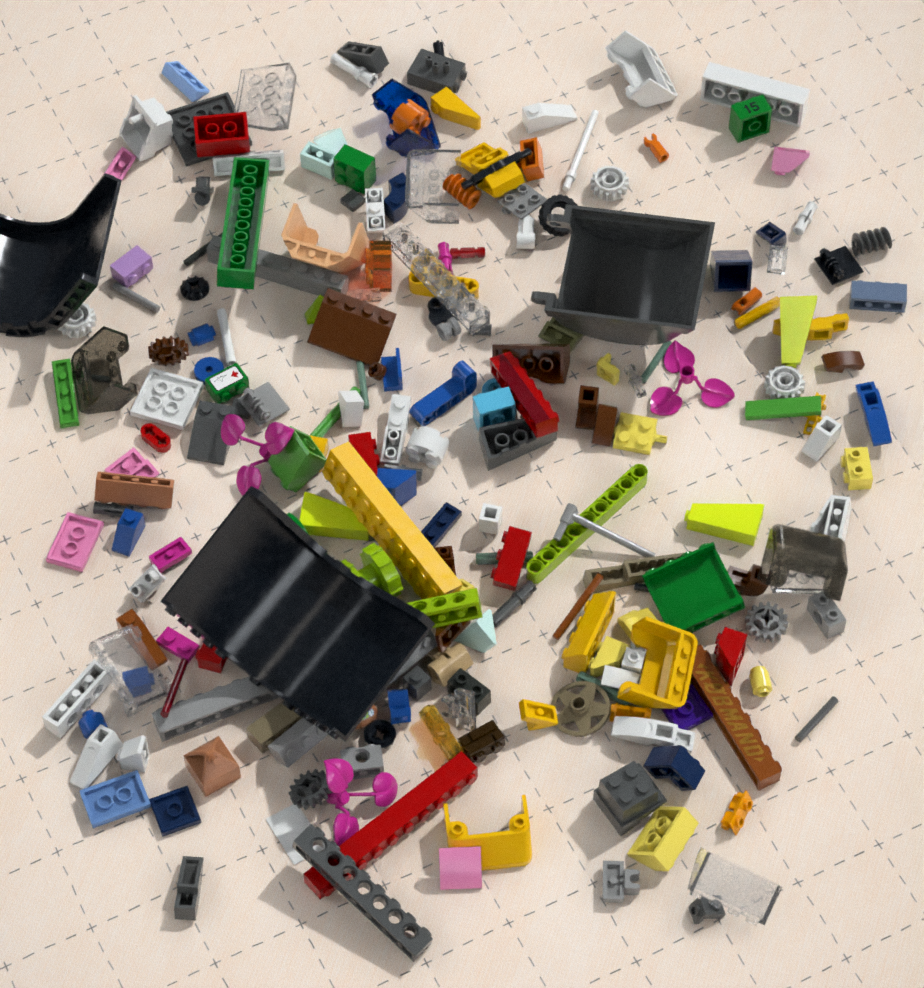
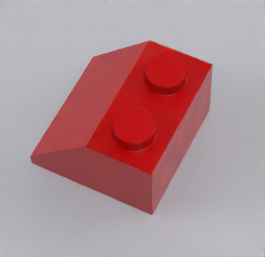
M724 627L722 634L718 633L714 654L716 655V664L725 681L732 686L745 654L748 634Z

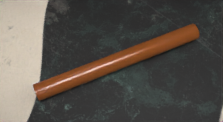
M596 574L552 635L556 640L561 638L604 578L601 574Z

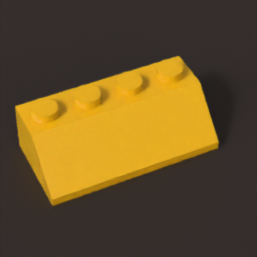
M615 591L593 594L591 600H587L584 606L585 613L583 617H579L576 624L578 628L576 632L571 633L569 638L570 645L563 650L561 659H564V668L577 673L581 671L587 673L589 662L595 656L597 647L602 641L615 613Z

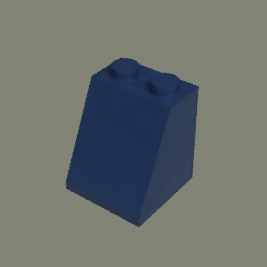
M748 250L711 251L710 268L714 292L750 291L752 258Z

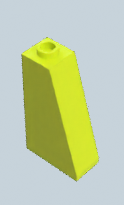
M817 295L780 297L782 365L797 368V365L801 364L817 304Z
M304 492L299 521L309 535L369 540L368 530L358 521L350 508L318 495Z
M692 503L691 509L686 510L684 521L687 522V530L754 546L765 505Z

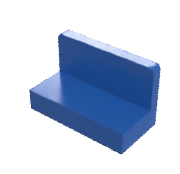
M396 348V356L381 357V363L386 366V374L383 378L384 392L403 390L400 350Z

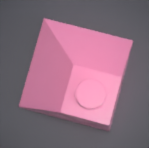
M774 146L771 171H775L774 174L785 175V172H791L809 158L810 151Z

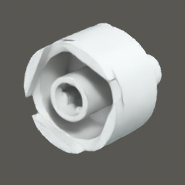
M420 426V429L416 427L406 446V452L409 455L408 459L413 463L422 462L429 468L436 469L442 462L449 445V440L446 436L443 439L440 436L441 432L426 426Z

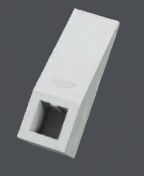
M100 724L87 739L72 775L71 784L81 789L88 788L117 754L119 749L123 747L115 731Z

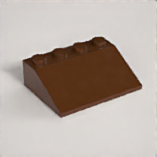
M327 288L307 343L371 366L372 363L379 362L397 314Z

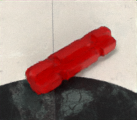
M475 247L460 248V250L458 248H451L450 254L452 259H458V257L475 258V256L484 258L485 247H477V249Z

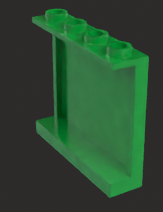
M714 542L710 544L704 543L697 550L685 552L680 558L668 560L663 566L651 568L642 575L644 583L664 623L690 633L745 608L744 601L732 582L715 548Z

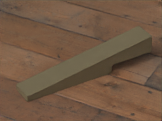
M683 553L625 560L619 566L585 570L582 579L585 588H587L597 573L604 577L593 593L634 585L635 583H643L642 575L647 570L659 568L668 560H676Z

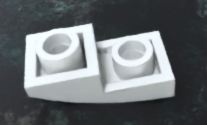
M605 665L601 686L619 689L620 685L626 681L639 684L641 674Z

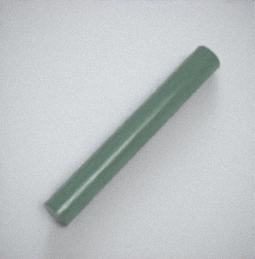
M671 341L662 344L640 377L639 381L645 384L671 345Z
M356 361L359 388L361 390L360 396L364 400L363 409H369L364 363Z

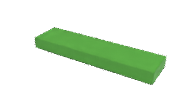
M70 359L51 361L60 428L79 426Z
M821 396L745 401L746 420L821 415Z

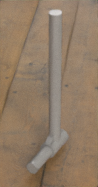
M570 503L567 504L553 537L554 540L560 542L567 525L576 522L646 558L655 557V553L578 515L577 507Z

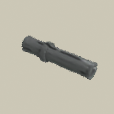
M528 580L519 590H515L512 596L492 614L495 628L518 606L523 605L526 599L537 590L536 585L532 581Z

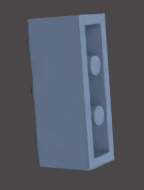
M861 280L851 282L849 309L905 313L907 284Z

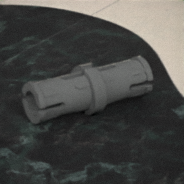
M95 501L93 514L110 515L113 518L115 516L121 517L125 508L133 510V506Z

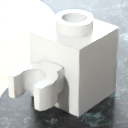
M631 641L630 648L626 647L621 669L641 674L646 655L645 649L641 647L636 648L635 644Z

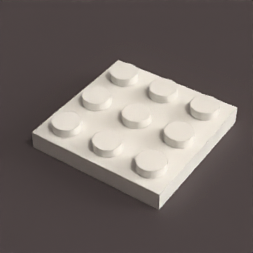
M151 368L130 410V415L183 430L204 384L201 381Z

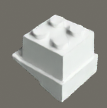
M135 95L133 96L127 117L123 119L119 135L139 161H143L155 156V152L172 145L173 119L170 114L166 113L163 105L158 103L155 97L141 101Z

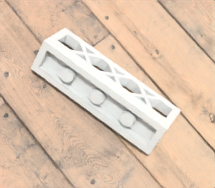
M283 149L213 156L214 176L231 175L234 157L270 160L269 171L285 170Z

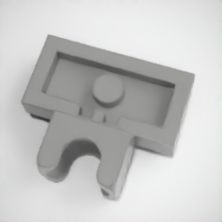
M603 860L602 902L623 903L624 895H638L640 885L634 884L632 881L639 880L640 871L637 869H625L624 871V861Z

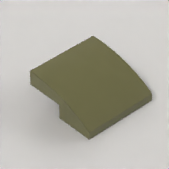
M554 317L551 318L550 322H546L538 335L539 338L549 343L570 344V353L585 336L561 325Z

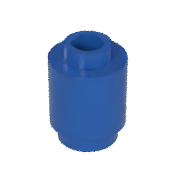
M208 323L193 328L191 332L187 333L192 346H201L214 340L213 336H216L213 326H209Z

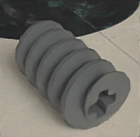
M881 227L880 230L875 228L873 231H861L859 234L854 233L852 235L851 245L855 256L858 255V250H860L862 255L865 254V249H867L868 253H871L872 247L876 252L879 250V246L882 250H885V244H887L889 249L892 248V239L886 227Z

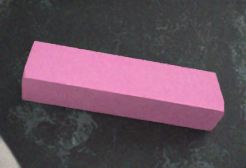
M121 147L104 174L107 173L123 180L136 156L124 147Z

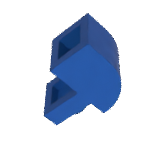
M407 688L387 690L391 724L411 722V708L409 706Z

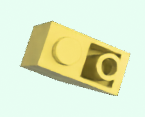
M606 636L604 642H600L597 647L596 657H592L589 662L590 676L594 678L602 676L605 665L621 668L628 644Z

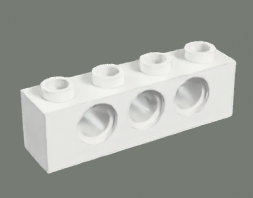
M94 659L42 716L45 728L61 739L112 682L110 669Z

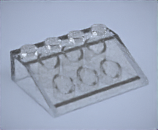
M290 62L241 69L234 113L246 112L249 128L267 131L289 129L297 78Z

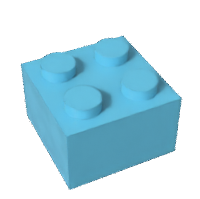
M509 387L497 388L494 391L479 393L473 396V419L478 432L480 427L516 420V403Z

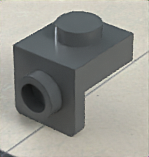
M699 896L689 905V911L694 924H699L704 919H721L726 915L719 896Z

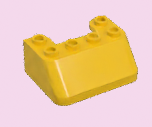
M646 616L632 625L630 635L632 642L636 646L646 649L639 684L631 681L622 683L619 687L617 698L643 708H680L686 703L698 645L697 638L688 631Z

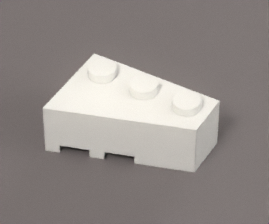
M837 495L829 497L820 511L819 517L810 526V531L801 540L803 553L842 558L852 511L850 497Z

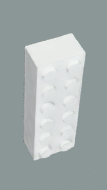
M709 62L702 77L700 100L731 108V105L737 102L763 95L772 108L771 120L801 127L807 112L810 89Z

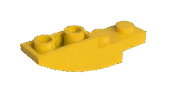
M835 314L833 316L812 319L807 340L832 339L833 332L847 330L849 323L848 314ZM780 318L774 320L772 329L773 334L781 336Z

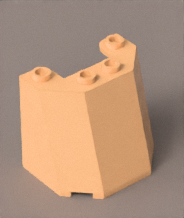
M293 203L281 234L293 259L340 274H345L366 264L371 251L370 241L363 223L360 222L357 225L347 252L342 254L316 246L319 235L316 230L307 227L300 208L296 203Z

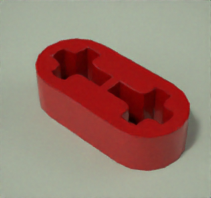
M147 423L141 427L142 439L157 452L165 453L171 449L170 437L156 425Z

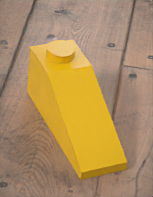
M448 87L431 96L430 108L434 114L439 115L442 119L469 128L481 129V117Z

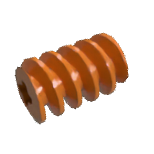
M461 174L449 175L443 182V189L452 195L453 198L457 199L458 202L462 203L464 207H467L468 210L474 208L482 195L481 190H477L476 186H470L464 190L461 187V183L467 179L462 178Z

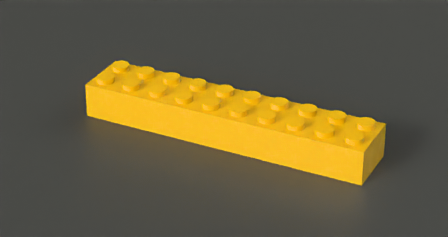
M348 441L331 449L322 471L324 478L331 483L336 493L343 498L347 507L354 512L358 521L366 527L369 535L376 540L379 547H382L389 558L392 559L394 566L399 569L403 578L410 583L414 592L421 599L459 592L463 584Z

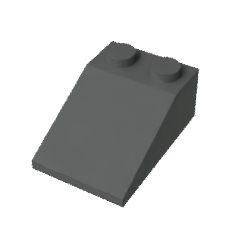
M200 400L195 414L187 459L219 465L225 464L230 446L226 445L221 438V426L226 415L234 414L238 416L236 406Z

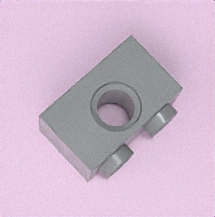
M827 590L810 596L807 610L826 639L844 632L846 618Z
M368 744L365 747H347L340 750L341 759L349 762L353 768L354 776L352 780L375 777L377 774L384 772L381 745ZM360 759L366 760V761L363 762V763L358 762V760H360Z

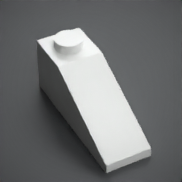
M536 103L522 107V122L528 134L577 120L571 105Z

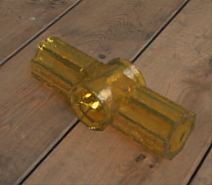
M434 705L423 707L419 712V716L432 735L433 742L439 746L446 759L449 761L461 751L464 753L450 731L449 724L443 720ZM438 732H444L445 734L439 735V734H437V733H438Z

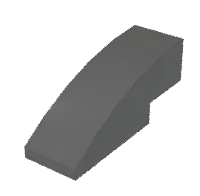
M183 856L174 906L175 919L196 920L202 882L203 857Z

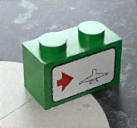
M235 363L206 378L205 386L214 402L221 404L238 394H243V391L249 388V380L238 363Z

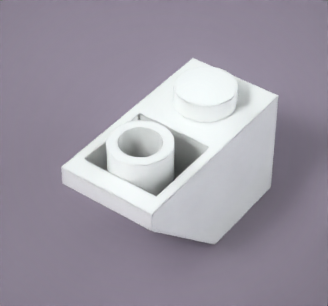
M826 415L815 426L802 448V452L817 462L839 439L842 425Z

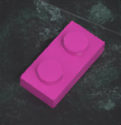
M179 537L151 554L149 560L162 573L191 555L192 549L182 537Z
M169 626L156 640L160 647L180 659H187L188 663L196 655L198 648H200V645Z

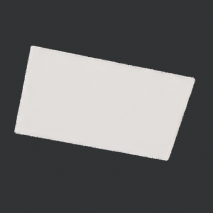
M292 804L266 818V821L295 865L305 859L292 848L293 841L310 825V822L301 808L299 809L297 805ZM315 845L313 849L319 852L323 850V847Z

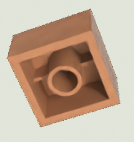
M219 736L183 755L186 768L205 797L241 778L239 765Z

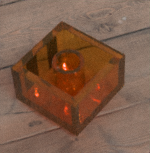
M369 241V248H366L365 274L366 285H370V292H392L391 241Z

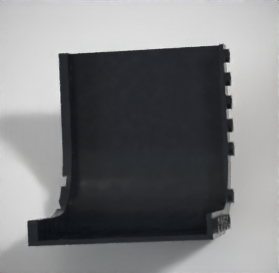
M105 173L71 214L56 221L28 222L0 213V333H6V336L34 337L44 335L46 331L51 329L56 330L69 320L95 290L100 278L122 180Z
M250 486L160 602L166 606L164 610L173 617L175 615L179 617L177 621L186 628L190 626V632L197 638H204L202 642L210 649L214 647L216 649L215 654L222 659L228 658L250 676L249 680L257 687L261 684L284 701L282 704L291 711L293 710L301 718L304 717L312 725L315 724L316 727L326 732L335 740L339 737L346 741L435 623L420 610L375 586L363 577L353 574L350 568L338 559L335 560L328 555L327 550L311 538L262 491Z

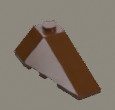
M570 344L492 345V357L510 351L514 357L518 358L520 366L526 369L528 377L539 379L544 383L565 384L570 365Z

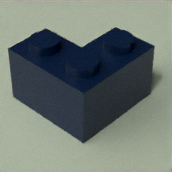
M682 745L653 747L643 765L655 779L669 778L681 791L696 790L706 771L700 765V762L693 758Z

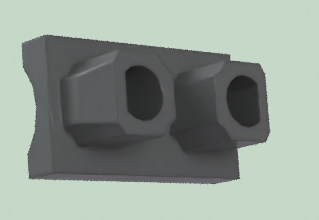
M199 176L196 177V186L192 187L191 193H196L194 197L196 203L203 206L209 203L210 193L214 192V187H210V177Z

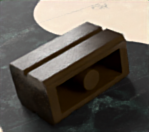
M494 720L458 738L460 751L473 763L482 762L486 759L487 755L492 752L496 754L505 746V736Z

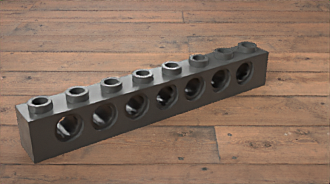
M310 824L293 841L292 848L414 962L431 945L433 938L430 931L425 927L421 928L416 923V919L409 912L405 913L400 908L401 905L396 899H390L385 894L386 891L380 884H374L370 880V875L365 870L357 868L355 861L350 856H345L340 852V847L334 841L330 842L324 837L325 833L319 827L315 828ZM320 845L324 850L317 852L313 849V846ZM335 859L339 864L331 866L328 860ZM350 873L354 879L346 880L343 875ZM364 887L369 893L362 895L358 889ZM375 902H381L384 905V908L377 909L374 907L373 904ZM389 917H397L399 919V923H391L389 921ZM412 931L415 937L407 938L404 932Z

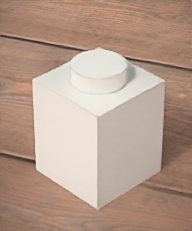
M483 503L479 516V531L498 535L502 521V507Z

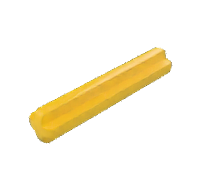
M776 296L736 318L734 325L741 329L780 307V298Z

